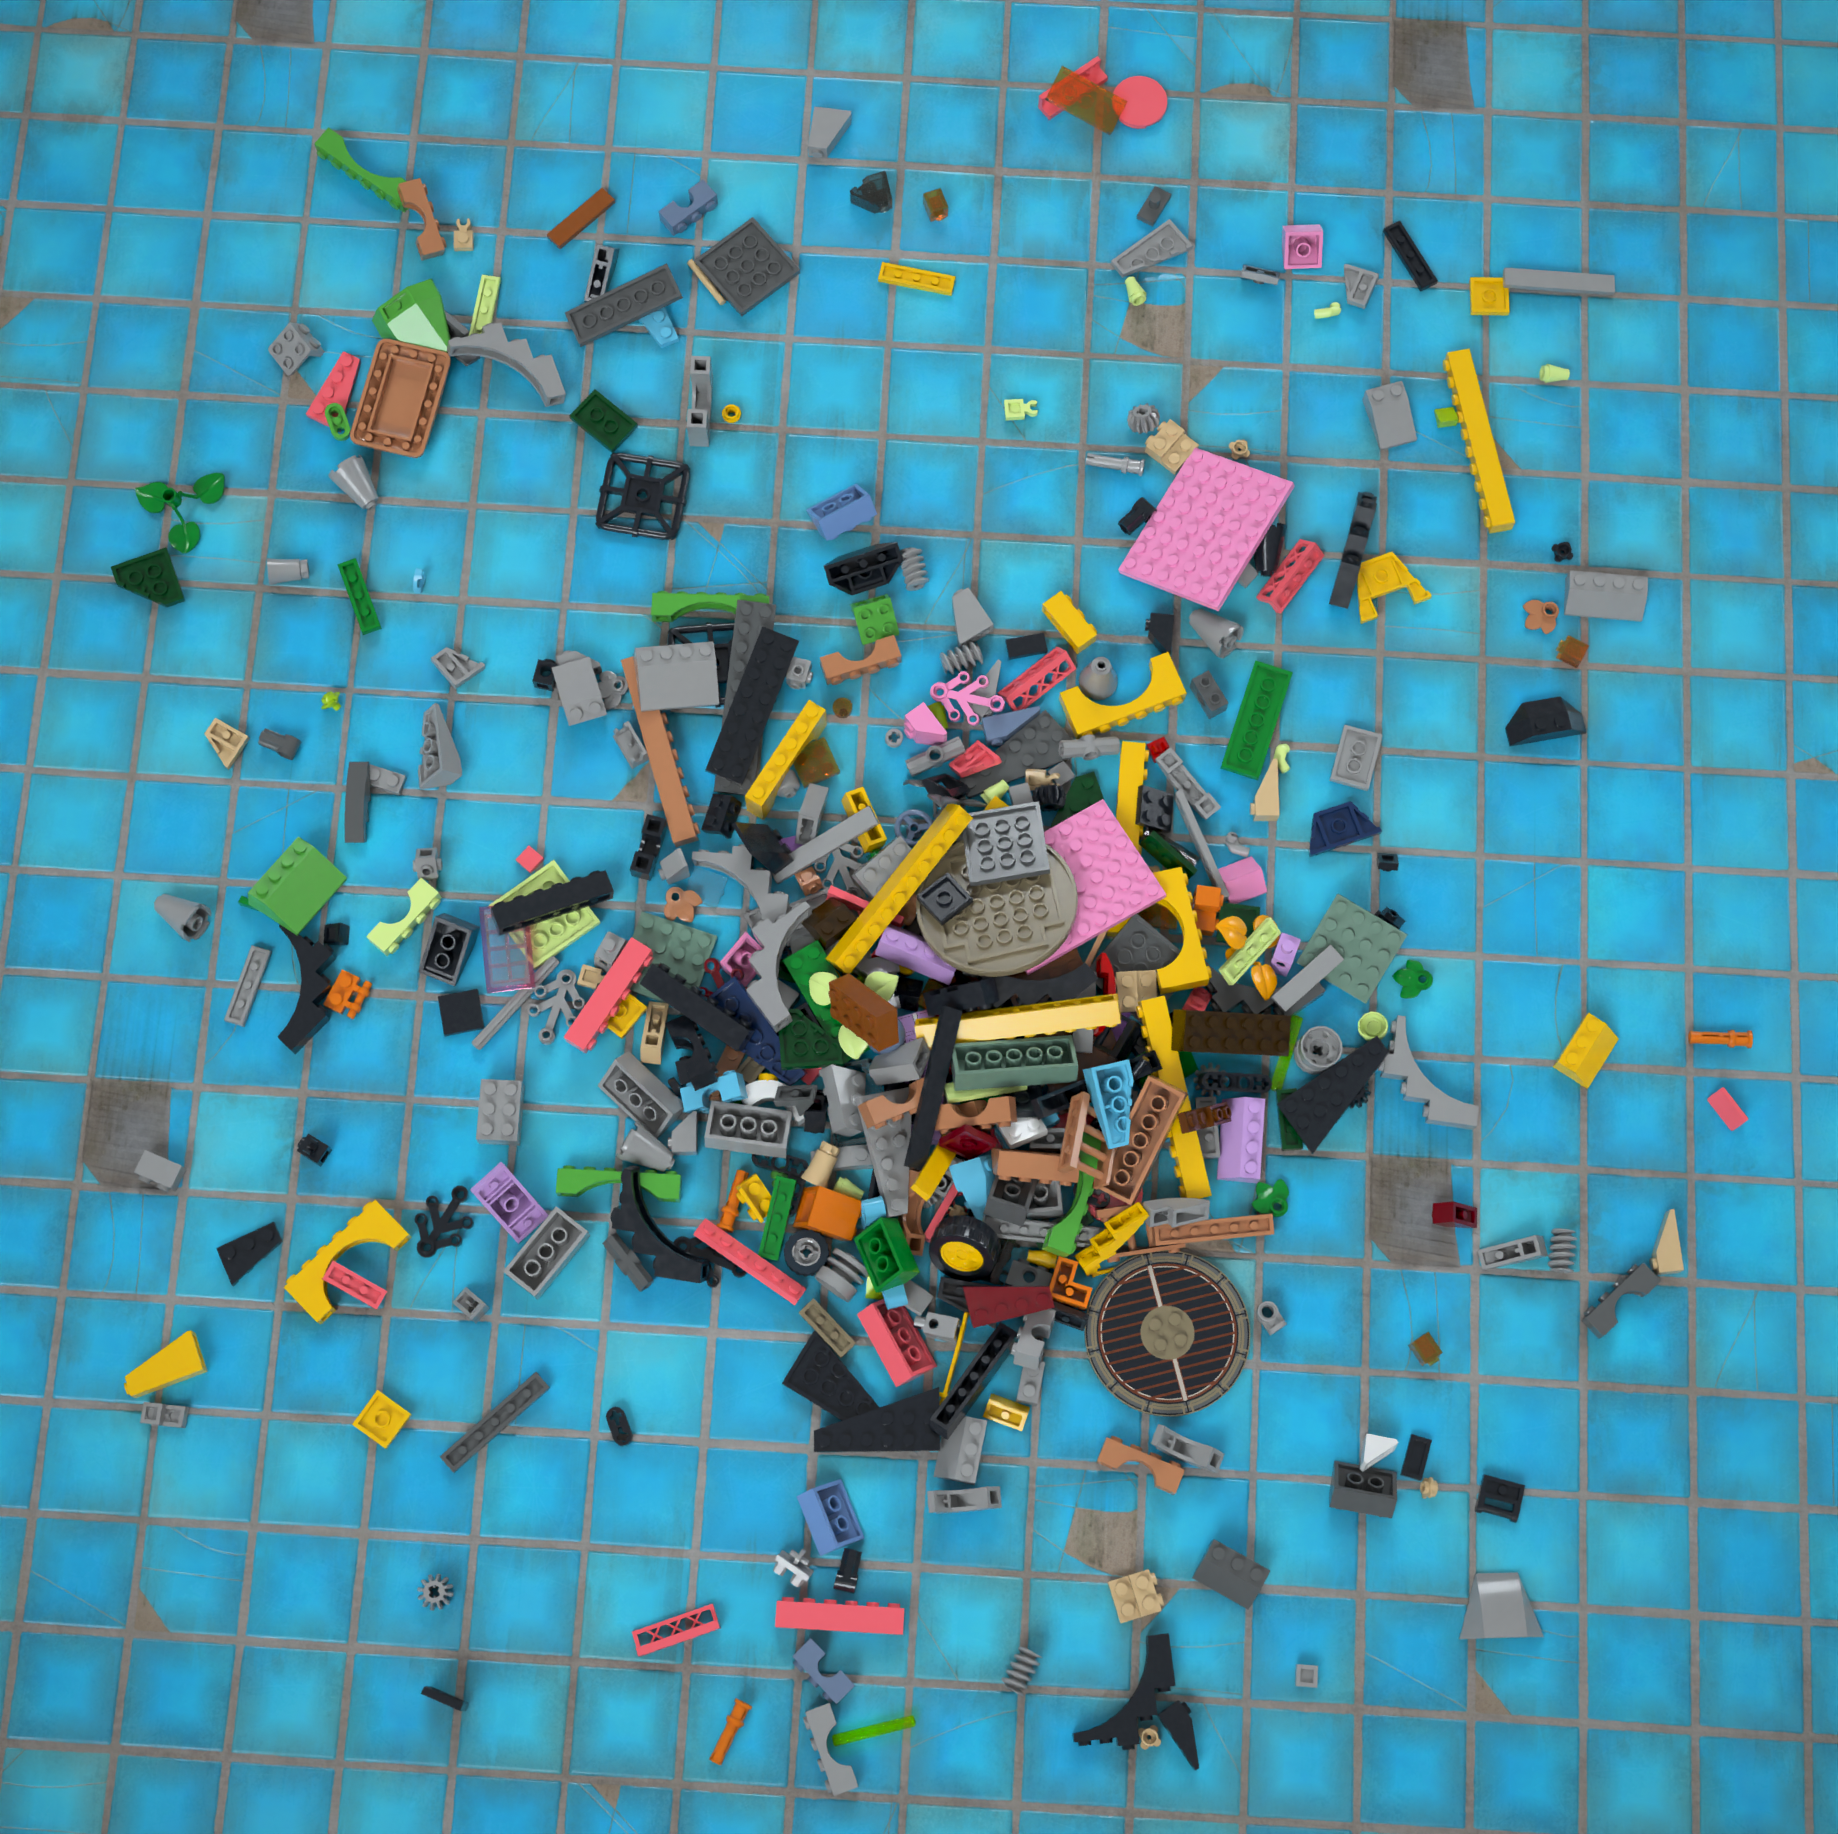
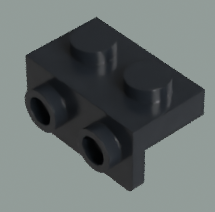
M713 794L701 830L705 833L720 834L726 839H731L734 831L732 824L737 821L742 803L732 795Z
M899 976L894 997H899L900 1009L918 1011L924 981Z

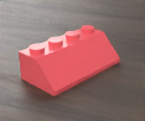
M882 1299L870 1304L857 1314L896 1387L906 1384L937 1367L918 1329L914 1328V1322L905 1306L887 1310L885 1301Z

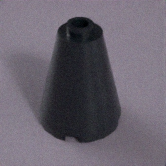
M1277 523V527L1271 525L1253 554L1256 570L1263 577H1270L1272 573L1277 571L1287 531V525Z

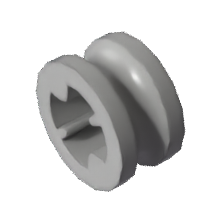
M890 729L885 736L886 744L892 748L901 745L903 741L902 732L898 729ZM892 734H896V737L899 736L900 738L897 739L896 743L889 740Z

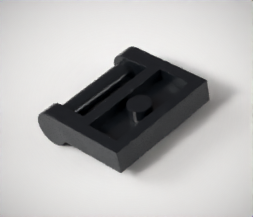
M1484 1474L1475 1505V1512L1493 1514L1507 1518L1510 1522L1517 1523L1525 1485ZM1485 1498L1513 1505L1512 1511L1484 1504Z

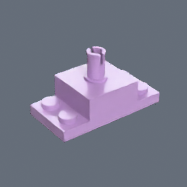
M502 1162L470 1189L518 1244L549 1216Z

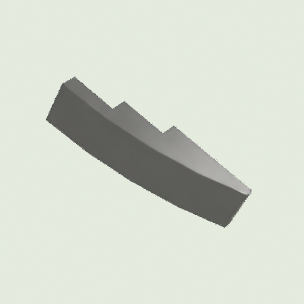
M349 762L345 796V843L367 842L366 822H369L368 802L371 801L369 762Z

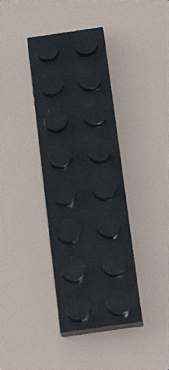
M762 626L705 772L741 786L743 785L799 640Z

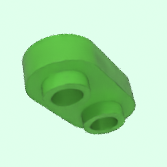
M329 404L325 408V416L332 436L338 441L347 440L350 437L351 429L344 409L340 404ZM338 413V416L333 417L332 414ZM340 430L345 431L343 434L338 433Z

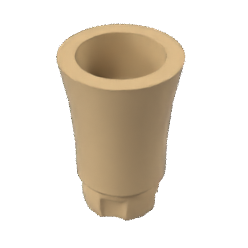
M822 1141L820 1148L817 1149L801 1178L816 1186L827 1188L840 1148Z

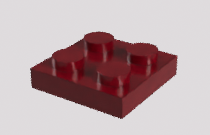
M964 1124L939 1139V1146L971 1160L996 1147L997 1138L990 1136L986 1132L979 1131L971 1125Z

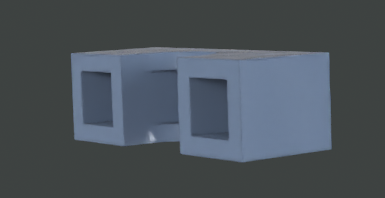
M703 179L688 190L689 199L692 201L689 207H680L672 201L659 211L660 221L673 236L685 231L687 226L699 221L702 215L714 210L717 206V194Z
M810 1638L792 1656L795 1659L793 1664L800 1672L805 1670L810 1675L807 1679L815 1688L820 1686L825 1691L822 1695L830 1704L833 1701L838 1704L855 1685L841 1670L832 1677H824L820 1674L818 1664L826 1654Z

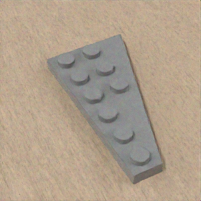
M909 1087L857 1097V1107L881 1095H884L885 1098L893 1103L903 1104L907 1100ZM859 1111L879 1193L885 1204L886 1218L907 1214L909 1167H905L904 1162L911 1137V1115L909 1112L903 1114L904 1118L893 1122L890 1119L886 1121L887 1125L876 1129L875 1126L867 1129Z

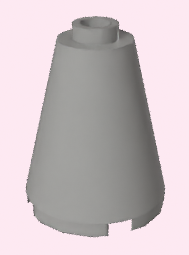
M354 455L338 464L337 467L339 469L336 472L333 469L330 471L329 478L362 509L367 508L371 510L378 505V495L361 455H358V458Z
M1194 610L1189 616V624L1219 658L1227 657L1236 648L1234 645L1236 640L1240 641L1243 636L1244 628L1240 624L1206 610Z
M1105 657L1095 658L1080 673L1079 687L1085 696L1093 698V700H1105L1117 688L1118 678L1110 661Z
M168 894L157 897L154 902L155 911L182 939L191 942V939H199L209 926L210 922L207 919L208 915L211 916V910L204 904Z
M636 1121L634 1123L637 1126L636 1129H630L620 1147V1150L623 1152L621 1155L617 1153L616 1157L662 1172L666 1169L670 1170L675 1162V1159H673L674 1154Z

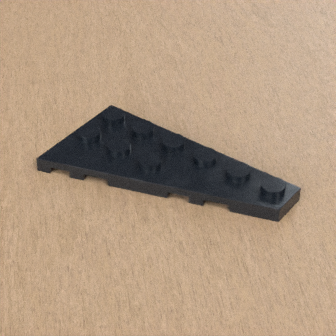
M1378 1036L1277 1104L1279 1110L1312 1155L1389 1054V1051Z
M814 1330L782 1384L841 1421L880 1408Z
M939 1387L814 1430V1453L940 1451V1435L930 1429V1419L940 1406Z

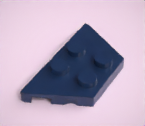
M1351 801L1314 813L1309 857L1382 833V830L1379 826L1376 827L1369 820V817L1360 812L1358 807Z

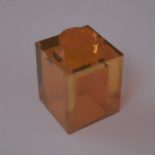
M941 188L923 194V205L930 222L935 220L941 221L948 216V205Z
M1568 635L1565 641L1560 640L1556 648L1559 651L1556 658L1577 668L1589 645Z
M1429 1332L1408 1345L1422 1366L1427 1363L1429 1366L1440 1360L1438 1356L1443 1353Z

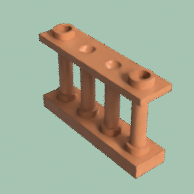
M1081 1092L1071 1097L1057 1171L1067 1173L1078 1169L1095 1178L1093 1188L1097 1190L1109 1185L1111 1181L1116 1148L1108 1149L1103 1133L1086 1124L1087 1114L1095 1118L1097 1116L1094 1107L1089 1104L1090 1094ZM1083 1132L1102 1141L1100 1151L1083 1143ZM1080 1150L1098 1159L1097 1169L1079 1161Z
M1132 1205L1095 1210L1096 1218H1101V1222L1105 1223ZM1146 1224L1148 1248L1137 1249L1134 1233L1127 1240L1129 1251L1117 1252L1107 1260L1108 1263L1120 1261V1257L1168 1250L1169 1253L1181 1252L1180 1248L1185 1247V1243L1154 1246L1152 1227Z

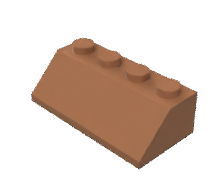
M995 1147L991 1149L993 1174L999 1175L998 1179L1011 1180V1177H1019V1181L1031 1182V1179H1039V1183L1043 1184L1059 1181V1185L1072 1186V1182L1078 1183V1169L1067 1173L1057 1171L1060 1154L1010 1150Z

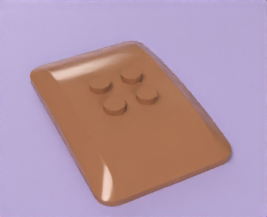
M392 339L380 340L376 345L351 428L350 438L352 442L359 446L411 458L421 457L428 444L451 364L449 355L444 351Z

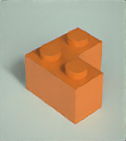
M1197 885L1192 895L1193 903H1191L1192 910H1196L1198 922H1195L1197 929L1200 928L1203 936L1212 937L1214 931L1218 930L1215 927L1219 922V919H1216V912H1220L1224 895H1221V888Z
M1059 1256L1049 1286L1052 1299L1055 1302L1085 1311L1092 1288L1073 1282L1079 1262Z

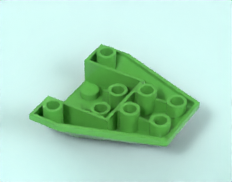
M432 279L406 287L377 308L372 322L383 339H392L447 353L448 340H450L441 294Z

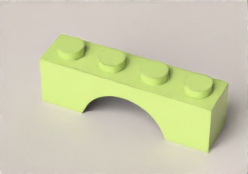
M422 878L408 891L411 907L407 916L393 924L379 922L366 936L386 956L390 953H395L400 946L399 943L404 938H409L413 933V928L417 924L424 922L427 917L426 914L431 909L434 910L441 902L440 899L442 897L439 892Z

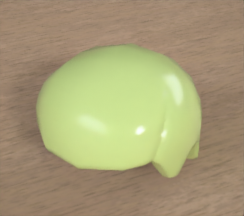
M1371 1011L1365 1013L1358 1021L1360 1036L1366 1041H1370L1376 1036L1382 1040L1388 1032L1387 1019L1379 1012Z

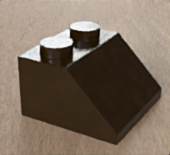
M830 897L815 908L812 914L801 924L815 940L819 941L822 948L827 950L844 936L857 918L844 903Z

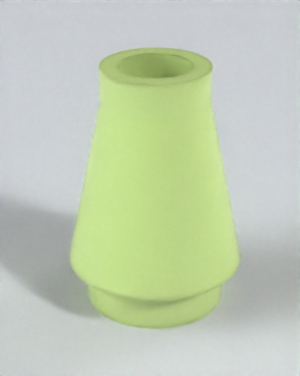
M1135 277L1127 278L1125 284L1129 302L1134 306L1143 304L1146 301V292L1136 281Z
M1551 364L1542 365L1539 372L1540 380L1545 383L1568 380L1570 375L1569 369Z
M1002 779L1000 782L983 790L984 793L980 796L989 804L995 796L1001 799L1008 791L1009 786Z
M839 1177L833 1188L835 1192L861 1200L864 1194L863 1190L846 1177Z

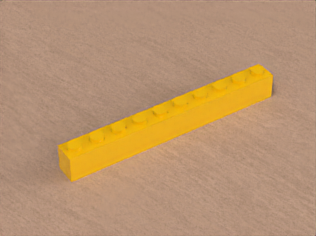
M1470 348L1447 352L1443 360V369L1448 374L1447 385L1449 389H1452L1453 406L1456 405L1458 423L1461 424L1462 428L1461 438L1466 443L1465 454L1467 458H1470V473L1475 477L1474 488L1476 493H1479V507L1484 512L1485 528L1488 527L1489 534L1512 530L1515 519Z
M1122 741L1116 819L1141 855L1142 846L1138 843L1139 837L1143 836V826L1135 824L1138 786L1143 785V780H1147L1148 769H1144V762H1148L1149 750H1145L1146 743ZM1130 918L1110 928L1107 931V936L1115 937Z
M947 804L825 959L838 971L850 974L973 817L960 805Z
M1118 993L962 1013L955 1044L995 1041L1001 1038L1011 1040L1017 1036L1034 1037L1036 1034L1041 1033L1052 1035L1057 1031L1074 1032L1081 1028L1092 1030L1097 1028V1026L1114 1027L1121 1024ZM939 1016L915 1020L916 1039L924 1038L929 1050L932 1049Z
M1165 995L1139 1001L1138 1006H1136L1138 1018H1141L1143 1023L1141 1033L1143 1038L1147 1040L1148 1046H1145L1146 1053L1155 1050L1163 1068L1151 1075L1187 1092L1178 1051L1171 1050L1172 1024ZM1188 1095L1179 1113L1192 1110ZM1177 1116L1167 1138H1170L1171 1146H1169L1170 1156L1175 1159L1176 1166L1173 1167L1176 1178L1180 1180L1181 1186H1178L1180 1197L1200 1199L1212 1196L1197 1131L1182 1134Z

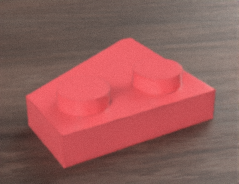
M977 740L966 749V753L959 755L948 765L952 771L961 778L996 766L1002 763V760L997 754Z

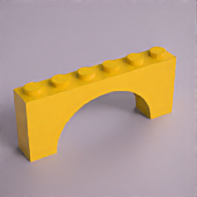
M1169 652L1150 658L1151 682L1141 696L1127 704L1119 706L1097 704L1089 700L1080 691L1078 686L1060 692L1059 701L1075 738L1080 739L1082 736L1093 735L1098 732L1105 733L1116 725L1119 727L1124 726L1132 719L1136 718L1139 720L1153 711L1155 713L1163 711L1166 706L1181 704L1185 700L1187 693Z
M808 700L745 795L747 811L762 820L766 818L774 806L777 792L790 767L805 746L813 739L817 741L827 726L826 709Z
M1182 867L1153 872V875L1166 893V897L1156 903L1166 907L1176 917L1183 933V947L1180 954L1171 964L1157 969L1156 978L1160 995L1207 986L1209 978H1212L1210 966L1205 964L1204 959H1207L1205 947L1201 948L1202 933L1200 928L1197 929L1195 922H1198L1196 910H1192L1191 907L1193 898L1191 891H1187V874L1183 873Z
M376 1200L368 1202L362 1208L363 1212L358 1217H352L347 1222L348 1226L343 1231L339 1230L332 1237V1241L327 1246L323 1245L316 1252L317 1256L315 1258L307 1260L301 1266L302 1270L297 1275L293 1274L286 1280V1285L284 1286L286 1291L320 1325L336 1311L328 1296V1282L322 1280L332 1261L336 1262L347 1250L362 1243H383L399 1251L412 1238Z

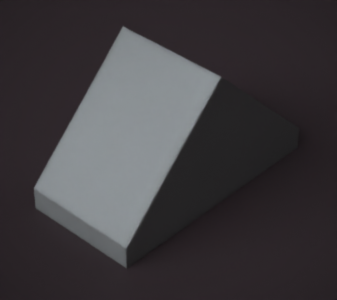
M467 1287L452 1302L474 1323H477L490 1309Z

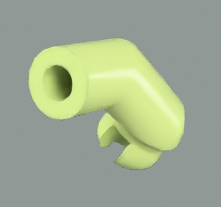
M1333 302L1329 308L1315 309V319L1339 315L1341 312L1340 304Z
M1279 744L1275 749L1273 759H1277L1278 768L1282 774L1290 770L1285 760L1287 753L1290 751L1287 744Z

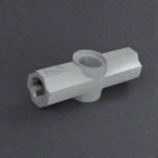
M1085 735L1080 739L1061 740L1058 751L1062 759L1083 757L1084 760H1093L1103 755L1118 754L1120 752V742L1116 736L1096 738L1095 735Z
M958 736L938 746L929 747L927 751L905 760L911 776L914 777L931 768L942 766L944 762L966 753V750ZM934 753H938L941 756L938 760L930 758Z

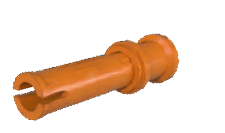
M1734 1030L1728 1032L1689 1031L1688 1042L1689 1044H1723L1730 1048L1746 1046L1751 1049L1753 1034L1751 1030L1747 1032H1735Z
M743 1170L736 1171L726 1206H723L721 1209L722 1216L720 1222L716 1224L717 1227L728 1233H733L735 1218L739 1216L738 1206L740 1201L736 1196L738 1191L735 1187L749 1176V1173Z
M737 1698L734 1700L735 1705L730 1715L726 1717L727 1723L709 1758V1760L718 1765H722L738 1729L744 1726L743 1721L748 1711L752 1710L751 1705Z

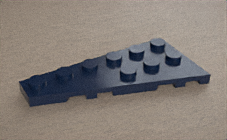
M737 976L731 978L710 995L719 1001V1006L722 1008L727 1007L734 1011V1016L739 1020L742 1018L752 1024L751 1028L755 1032L741 1052L750 1056L755 1062L764 1066L789 1086L794 1085L807 1074L805 1069L781 1070L779 1034L774 1031L749 998L745 987Z

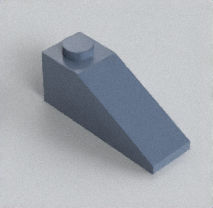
M1040 706L982 718V729L986 745L997 747L1009 740L1040 714Z

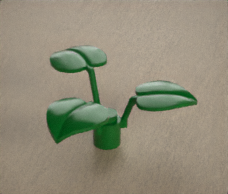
M212 473L199 478L193 486V491L197 495L183 493L182 491L177 493L173 488H168L162 482H153L143 487L135 488V492L142 507L150 513L163 511L165 503L175 511L182 525L178 524L171 528L168 535L169 542L176 550L186 554L198 544L200 529L195 522L185 524V520L177 509L182 503V496L193 499L200 498L205 504L216 503L223 496L225 476L222 473Z

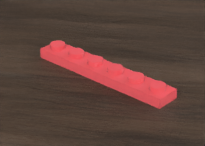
M706 1218L693 1234L793 1305H796L807 1289Z

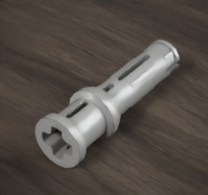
M1087 453L1086 465L1121 470L1123 474L1129 472L1139 474L1141 477L1143 475L1145 459L1140 461L1129 459L1127 456L1121 459Z

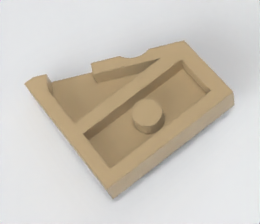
M214 718L204 733L228 770L250 739L247 735L217 718Z

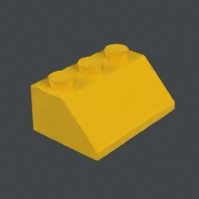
M1588 1013L1580 1022L1553 1065V1068L1588 1089L1619 1038L1605 1022Z

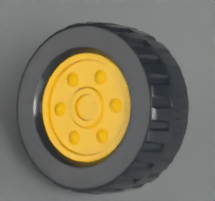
M970 1209L968 1216H950L943 1219L936 1226L929 1245V1256L936 1268L945 1275L969 1282L979 1281L992 1273L998 1260L1001 1245L996 1232L983 1221L974 1218V1214Z

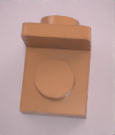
M812 866L794 874L805 896L814 894L823 888L821 879Z

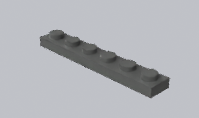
M535 1372L445 1451L440 1458L455 1473L546 1393L550 1387Z

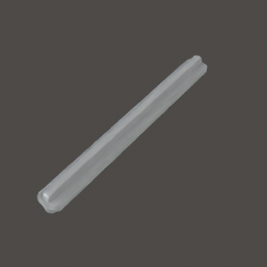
M552 956L546 960L472 1041V1045L476 1049L481 1050L530 997L534 989L551 974L560 963L557 958Z

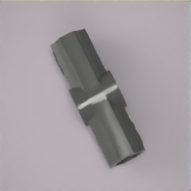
M617 1233L609 1236L602 1244L615 1259L614 1262L623 1274L629 1277L639 1292L651 1286L654 1280L643 1268L642 1262L632 1249L626 1246Z

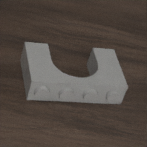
M691 356L692 409H688L687 414L690 446L709 447L713 390L711 357Z

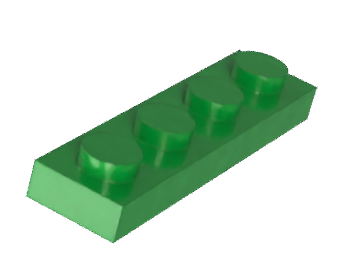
M354 558L337 564L362 634L366 635L382 629L357 559Z
M779 1175L776 1176L758 1253L761 1257L776 1261L780 1259L798 1180Z

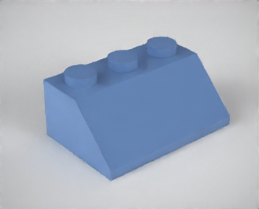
M854 484L806 509L818 532L827 541L836 539L839 534L853 530L856 525L868 522L873 516L877 515L870 495L858 484Z
M841 1479L812 1488L797 1496L820 1556L864 1539Z

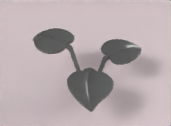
M920 779L905 780L903 782V785L911 784L924 787L922 784L923 780ZM927 794V797L933 801L934 821L947 804L957 803L960 806L985 808L987 804L974 799H955L938 794Z

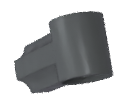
M265 728L259 736L258 744L276 751L277 754L286 759L293 760L301 741L291 735L286 734L284 736Z

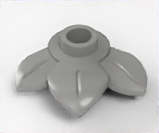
M604 671L599 674L601 682L598 683L602 699H604L605 709L609 710L620 704L622 695L626 694L629 688L626 678L617 676L612 671ZM621 682V687L617 689L616 685Z

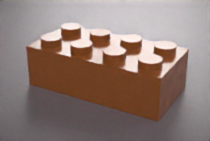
M846 974L829 982L830 1013L834 1019L878 1052L899 1043L896 1007L851 974Z

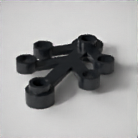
M464 1186L453 1188L451 1192L453 1199L441 1218L438 1211L439 1200L437 1197L429 1196L426 1199V1205L429 1207L434 1228L430 1235L426 1227L428 1223L427 1216L423 1213L415 1216V1223L418 1225L421 1240L417 1243V1252L420 1256L430 1258L435 1255L437 1249L448 1246L459 1247L463 1240L458 1234H453L447 1239H437L441 1233L461 1228L468 1230L473 1227L474 1222L469 1216L448 1223L459 1204L467 1201L469 1197V1192ZM459 1192H464L463 1198L457 1197ZM431 1199L436 1200V1203L433 1206L429 1205V1201ZM423 1216L425 1218L424 1222L418 1223V1218ZM465 1220L471 1221L469 1226L463 1225ZM454 1237H459L457 1244L452 1243ZM430 1244L431 1249L424 1251V1246Z
M681 1236L673 1242L677 1246L686 1244L687 1248L685 1251L710 1259L707 1284L711 1288L719 1285V1278L714 1274L710 1262L731 1270L733 1275L738 1278H742L747 1274L746 1271L737 1273L736 1268L738 1266L727 1259L714 1255L717 1251L710 1246L702 1250L694 1247L703 1243L697 1237L689 1239ZM711 1278H716L717 1282L716 1284L711 1285L709 1283V1280Z

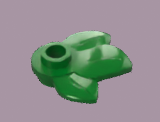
M1407 960V969H1400L1392 976L1398 984L1403 986L1400 997L1404 999L1417 997L1421 990L1430 988L1433 983L1431 973L1424 970L1422 964L1416 960ZM1420 977H1426V981L1423 983L1419 982Z
M1279 1179L1273 1187L1266 1183L1258 1182L1256 1186L1258 1199L1251 1203L1253 1208L1261 1214L1270 1213L1274 1217L1283 1216L1288 1210L1286 1199L1289 1195L1285 1182ZM1274 1204H1279L1281 1209L1275 1210Z

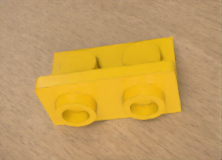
M755 1173L735 1187L738 1191L736 1196L742 1204L746 1203L750 1209L747 1212L752 1220L755 1221L757 1219L762 1223L764 1221L763 1218L768 1214L772 1196Z

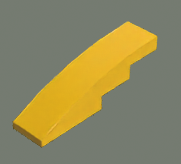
M1139 1202L1105 1222L1106 1229L1089 1239L1091 1245L1074 1256L1085 1273L1120 1248L1149 1217Z

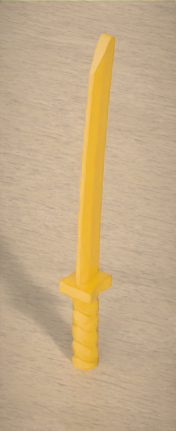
M964 1312L943 1393L939 1392L941 1397L939 1405L944 1401L950 1390L968 1321V1312Z

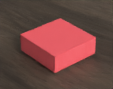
M528 846L515 860L531 874L543 862L544 858L531 846Z

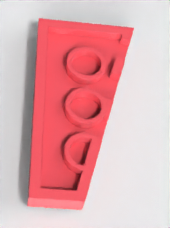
M344 351L342 352L306 413L307 417L329 427L325 416V408L332 403L340 404L346 414L347 405L352 395L351 391L361 365L359 358ZM334 413L332 416L337 417L338 413Z

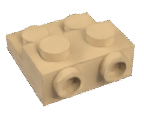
M1170 419L1167 423L1163 421L1157 429L1159 432L1155 436L1150 435L1145 442V453L1175 475L1191 455L1194 448H1199V444L1184 434L1185 430Z
M1156 970L1114 973L1116 994L1118 993L1121 1013L1136 1012V1006H1138L1139 1001L1157 997Z
M1149 1569L1107 1582L1120 1624L1162 1611L1161 1606H1164L1161 1593L1157 1594L1154 1587L1158 1585L1155 1573H1150Z

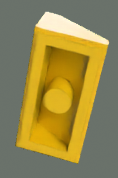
M991 1393L983 1417L1022 1431L1030 1407Z

